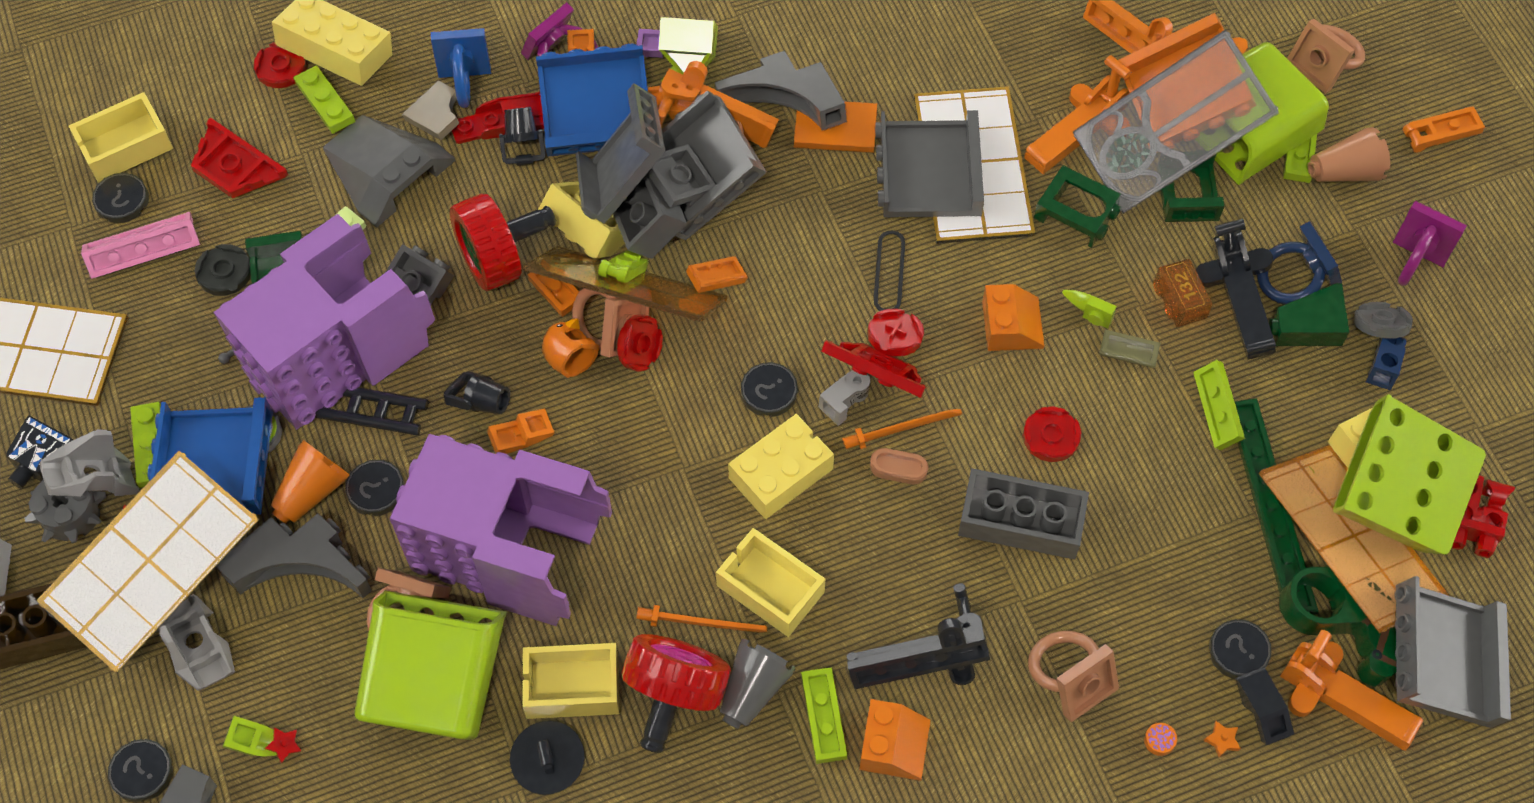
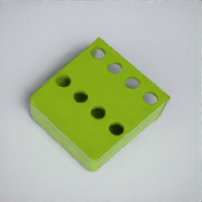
M1269 42L1261 43L1242 55L1280 113L1232 143L1233 151L1229 153L1220 151L1215 158V161L1238 185L1287 154L1289 150L1296 148L1321 132L1325 127L1329 103L1324 94ZM1238 60V63H1239V65H1240V67H1241V70H1242V72H1243V74H1244L1246 71L1244 70V68L1242 67V65L1240 64V62H1239V60ZM1250 78L1246 81L1257 106L1252 108V111L1246 116L1240 118L1235 116L1226 120L1225 125L1216 129L1217 132L1213 135H1206L1201 132L1200 136L1195 140L1205 151L1214 149L1271 112ZM1239 161H1247L1243 170L1237 169L1235 164Z
M1387 394L1375 403L1369 413L1337 495L1333 512L1422 553L1448 554L1452 548L1484 463L1485 451Z
M385 590L373 601V611L355 707L356 719L362 722L456 739H475L479 733L507 612ZM395 603H400L404 606L405 610L391 608V606ZM429 608L434 612V615L419 612ZM459 613L463 616L464 620L453 619L449 617L453 614ZM483 619H490L492 621L488 623H479Z

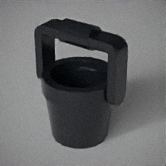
M531 107L504 110L505 135L499 134L503 162L506 164L516 163L517 166L532 165L533 161L543 160L545 158L542 129L537 131ZM539 139L541 155L524 154L516 155L515 158L506 157L505 143Z
M467 371L463 372L448 386L444 392V402L446 405L473 412L503 414L510 402V389L493 381L488 376ZM467 383L464 398L457 397L456 395Z

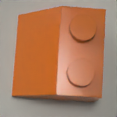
M1014 284L985 285L982 304L988 351L1044 349L1039 298Z
M871 699L859 770L921 781L930 719L902 704Z

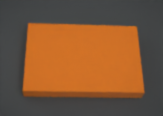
M844 101L847 122L823 131L811 118L797 111L794 148L874 153L877 103Z

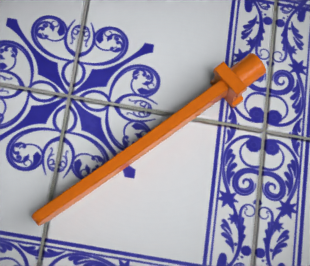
M961 409L947 410L865 434L862 433L861 428L855 429L856 434L842 438L845 449L858 445L860 449L866 448L865 442L960 416L962 411Z
M654 605L653 609L638 607L636 619L651 621L650 626L654 627L657 626L658 620L723 629L767 632V626L659 612V605Z

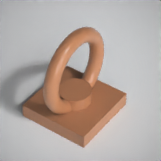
M1312 19L1308 21L1287 59L1313 85L1326 94L1331 91L1343 69H1355L1364 63L1365 50L1361 43L1347 31L1331 25H1322L1317 20Z
M596 283L586 286L595 290L601 289ZM605 285L609 289L606 293L619 296L614 289ZM583 288L578 293L572 309V318L579 319L580 330L587 338H591L600 346V355L606 357L618 356L617 339L621 328L629 318L639 314L649 316V307ZM641 292L619 296L650 306V294ZM593 295H602L607 298L605 300L602 340L592 336L584 322V306Z
M378 568L374 580L390 585L380 590L369 605L367 612L368 631L373 611V601L385 590L431 599H448L451 587L401 571ZM424 609L425 614L434 615L431 609Z
M1058 631L1048 634L1040 639L1030 651L1028 668L1031 676L1043 688L1059 692L1063 715L1070 722L1079 718L1119 689L1114 651L1106 644L1099 648L1090 637L1082 633ZM1074 643L1087 651L1089 656L1057 677V679L1047 676L1041 669L1040 660L1043 653L1056 644Z

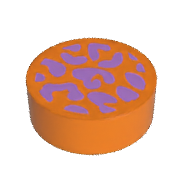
M1155 723L1148 728L1144 737V743L1152 754L1165 756L1171 753L1176 746L1177 734L1170 725Z

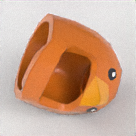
M572 318L567 322H559L548 328L543 338L542 352L553 369L570 378L581 374L593 364L598 356L600 346L583 334L580 330L579 319Z

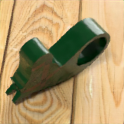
M1330 567L1303 569L1283 588L1279 597V607L1284 619L1292 628L1306 635H1318L1320 630H1326L1331 635L1351 634L1354 636L1357 651L1362 657L1357 670L1362 682L1373 687L1380 686L1397 672L1395 626L1379 633ZM1372 584V591H1373L1374 593L1380 592V591ZM1297 586H1312L1321 591L1327 599H1330L1331 610H1334L1331 613V617L1320 618L1307 612L1298 600Z

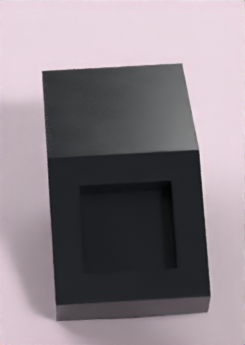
M1262 667L1237 677L1236 682L1242 704L1254 714L1261 742L1269 745L1294 735L1288 707L1267 670Z

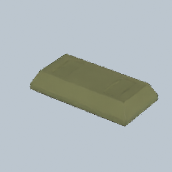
M1105 329L1099 355L1155 368L1161 343Z

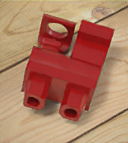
M1479 475L1452 548L1462 550L1466 546L1467 540L1476 542L1474 553L1481 557L1490 558L1499 542L1505 536V527L1509 513L1503 511L1502 507L1510 494L1514 492L1515 487L1489 479L1484 482L1485 477ZM1481 495L1489 497L1483 507H1479Z

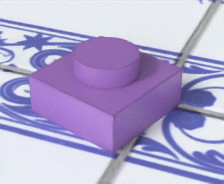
M639 29L637 46L643 45L644 57L663 58V54L659 51L660 30Z

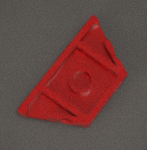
M210 117L207 120L206 125L208 129L205 137L200 139L199 149L194 155L191 167L193 172L232 199L283 179L288 175L286 168Z
M826 340L824 342L821 352L851 365V369L861 375L870 374L878 378L877 381L884 386H896L919 398L922 397L926 386L920 384L922 378L917 373L918 371L915 366L896 357L883 354L865 343L841 342L840 346L831 341Z

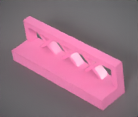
M190 212L84 244L82 245L81 254L90 277L93 279L198 246L200 241L193 225L192 215Z

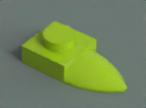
M1063 290V295L1076 308L1084 312L1082 318L1087 319L1093 325L1109 328L1117 306L1084 292Z
M233 716L222 747L249 756H276V753L264 749L273 741V729Z

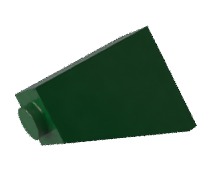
M1336 283L1278 307L1273 319L1269 320V326L1276 346H1343L1349 334V326L1342 283Z

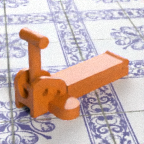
M1089 0L1083 15L1085 20L1129 53L1148 46L1172 34L1173 25L1168 18H1156L1152 20L1150 26H1147L1113 0Z
M1109 55L1104 61L1112 69L1111 75L1106 76L1093 90L1085 84L1074 85L1071 88L1069 100L1076 109L1026 148L1024 158L1043 175L1081 145L1074 134L1075 131L1130 95L1128 89L1123 88L1118 91L1121 77L1126 80L1132 71L1114 56ZM1126 104L1117 111H1124L1127 108L1128 104ZM1110 115L1096 124L1093 135L1102 129L1111 137L1118 125V116ZM1124 117L1122 129L1130 127V122L1126 117Z
M690 62L684 74L670 68L668 69L656 96L661 126L667 114L674 120L675 116L688 108L696 97L709 91L721 97L734 120L742 124L744 136L747 140L762 148L767 147L779 119L704 85L708 70L702 62Z
M1320 630L1313 644L1301 642L1280 676L1296 686L1288 701L1289 710L1298 717H1305L1312 712L1320 700L1406 751L1424 720L1340 670L1336 672L1344 654L1340 645L1330 641L1332 635L1328 631Z

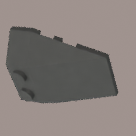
M361 115L355 120L356 122L349 125L323 147V150L341 179L358 213L377 228L396 212L393 199L425 171L428 170L437 177L456 160L454 156L436 142Z

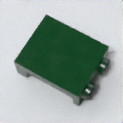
M301 230L245 239L246 250L250 257L251 284L256 283L272 269L284 263L280 253L303 238Z

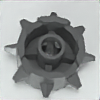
M43 480L30 493L32 496L28 504L31 513L25 517V522L41 525L44 529L41 539L43 542L53 537L57 540L71 541L72 544L76 543L78 535H87L96 524L101 523L98 504L107 497L106 492L85 491L81 497L48 495Z

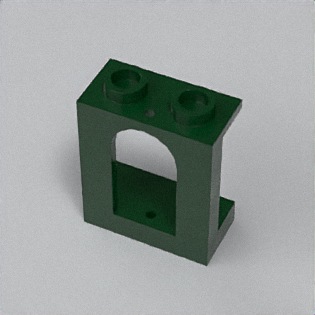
M1198 150L1183 153L1186 154L1192 163L1209 151ZM1161 154L1157 169L1163 182L1183 169L1184 166L1180 160ZM1217 154L1190 171L1199 178L1202 197L1176 198L1174 182L1160 190L1165 222L1220 220L1224 209L1223 197H1218L1213 167Z
M1062 165L1038 201L1034 219L1044 223L1047 217L1050 216L1090 236L1088 247L1092 248L1097 239L1102 241L1109 228L1107 224L1110 219L1115 221L1122 208V206L1118 205L1121 193ZM1071 184L1102 200L1106 210L1098 217H1089L1058 201L1068 185Z

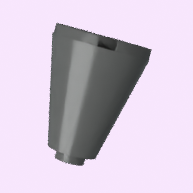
M742 639L739 643L720 708V713L725 715L722 721L736 729H739L740 725L747 727L793 675L796 669L793 665L786 668L785 666L788 661L758 644L755 648L748 647L749 640Z

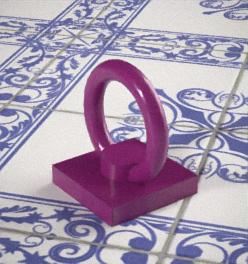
M566 2L528 34L521 54L527 60L537 53L538 56H542V54L547 53L548 50L553 49L562 41L565 35H567V30L582 29L578 26L567 25L574 9ZM594 40L595 49H596V48H598V45H597L596 41Z
M1414 201L1393 241L1394 244L1412 252L1398 278V284L1406 286L1410 282L1422 258L1444 268L1467 225Z

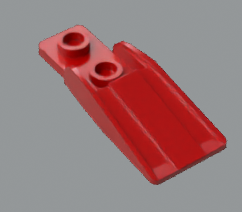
M540 92L499 97L479 105L475 110V115L458 119L459 124L452 130L455 143L462 144L478 139L499 138V134L505 135L504 110L531 107L536 129H544Z

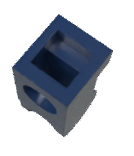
M1402 337L1380 338L1366 383L1388 390L1392 389L1400 374L1407 339Z

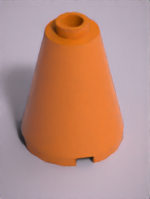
M303 440L299 444L271 503V506L275 508L272 514L285 524L289 520L295 523L343 484L350 474Z

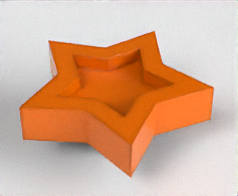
M1217 721L1214 723L1213 733L1204 739L1205 742L1215 747L1218 757L1227 750L1239 751L1241 749L1235 739L1238 727L1225 728Z

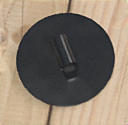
M541 721L524 729L514 741L510 752L511 771L517 782L532 793L540 795L559 793L571 786L579 777L584 765V747L577 733L569 726L557 721Z

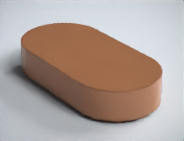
M881 448L872 454L870 469L875 476L882 479L907 484H919L927 477L928 463L925 458L918 454Z

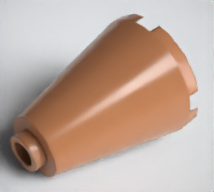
M1374 127L1364 128L1313 155L1308 163V172L1318 182H1359L1385 179L1387 175H1384V172L1390 169V154L1385 139L1380 140L1376 133H1380L1378 129Z

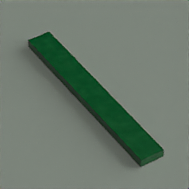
M1256 398L1234 401L1245 439L1237 443L1279 593L1281 594V591L1298 572L1306 569L1292 517L1259 475V473L1275 468L1277 465L1258 400ZM1297 586V597L1300 604L1307 612L1316 615L1319 610L1312 586Z

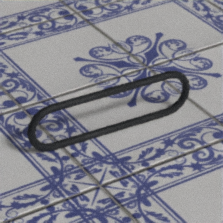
M894 230L883 232L878 240L874 305L879 311L885 310L878 304L882 240L889 234L897 235L901 239L897 304L892 309H898L902 300L905 238L901 233Z

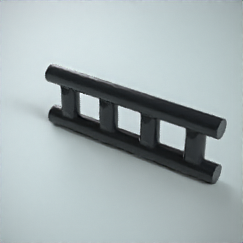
M358 387L353 391L346 389L343 393L344 397H350L346 412L324 406L315 412V418L419 436L421 425L413 423L417 409L427 410L429 401L423 398ZM362 400L378 402L374 416L357 414ZM389 404L405 407L401 421L385 418Z

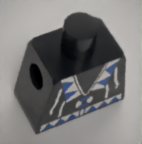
M28 415L6 453V457L16 467L8 481L20 489H23L32 477L42 482L44 479L40 470V461L64 444L73 441V439Z

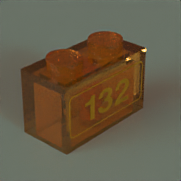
M1190 258L1159 267L1153 281L1154 290L1158 296L1161 295L1165 303V312L1168 318L1173 319L1176 328L1208 318L1213 304Z

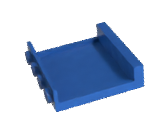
M625 44L621 48L602 46L592 51L574 49L564 54L547 52L542 54V56H536L547 156L576 154L578 151L580 153L596 152L603 147L630 114L627 91L632 84L635 83L648 92L643 45Z
M266 397L254 398L253 408L171 411L166 402H161L160 413H157L155 418L157 435L151 444L153 461L148 466L149 485L182 453L249 512L261 514L273 411Z

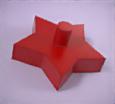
M274 727L273 741L264 749L276 753L280 763L285 760L288 754L302 752L295 742L297 729L284 733Z

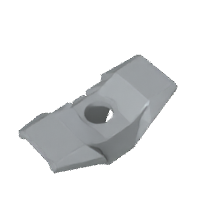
M101 429L92 431L64 444L40 461V470L48 495L81 497L85 491L106 490L115 496L137 494L140 489L139 486H136L130 469L131 461L114 447L111 431ZM90 467L95 469L97 472H93L86 476L84 473V468Z
M192 594L157 628L156 633L160 634L170 651L175 673L199 691L235 673L229 643L214 633L207 617L213 614V612L198 596ZM193 633L201 634L203 642L199 647L192 649L186 646V639L189 635Z

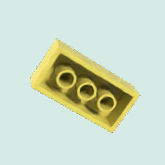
M294 0L272 21L275 44L302 56L304 59L360 86H363L392 56L391 33L323 0Z

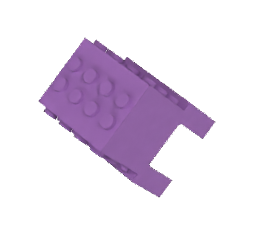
M336 214L280 253L284 262L282 265L272 269L262 279L249 285L242 293L232 300L223 303L219 309L214 311L227 341L234 350V355L242 365V370L250 379V385L258 394L263 393L274 413L280 411L296 430L312 422L316 415L315 412L324 406L326 408L334 406L343 397L345 390L353 391L357 389L366 379L372 386L376 385L428 347L427 328L435 321L427 294L421 291L413 295L408 286L392 269L372 283L365 278L363 261L371 254L368 241L359 223L350 226L339 214Z
M429 434L418 459H413L410 464L409 478L406 485H402L398 490L397 504L390 517V521L409 567L413 572L424 576L428 573L438 576L441 581L448 584H455L457 582L466 585L469 590L476 593H483L484 591L488 605L557 626L559 618L569 619L571 612L566 594L554 589L547 577L555 555L522 545L530 528H538L590 545L600 516L611 517L612 509L609 491L596 486L588 470L523 450H519L515 460H513L512 457L505 453H490L484 451L482 447L476 444L469 443L465 445L458 443L447 435L435 436Z

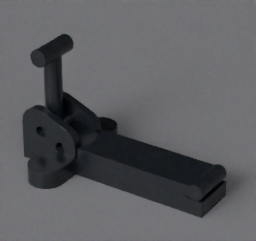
M1243 218L1216 225L1214 228L1217 237L1212 239L1216 260L1202 263L1196 268V282L1202 287L1224 284L1247 360L1276 353V344L1253 276L1265 273L1272 268L1273 255L1265 248L1247 251L1241 230L1246 229ZM1224 235V240H1220L1219 236Z
M958 583L953 587L959 617L942 620L937 626L938 635L849 653L847 655V666L854 689L947 669L953 683L957 685L971 683L975 678L973 664L989 661L990 655L981 618L979 615L971 613V605L965 585Z

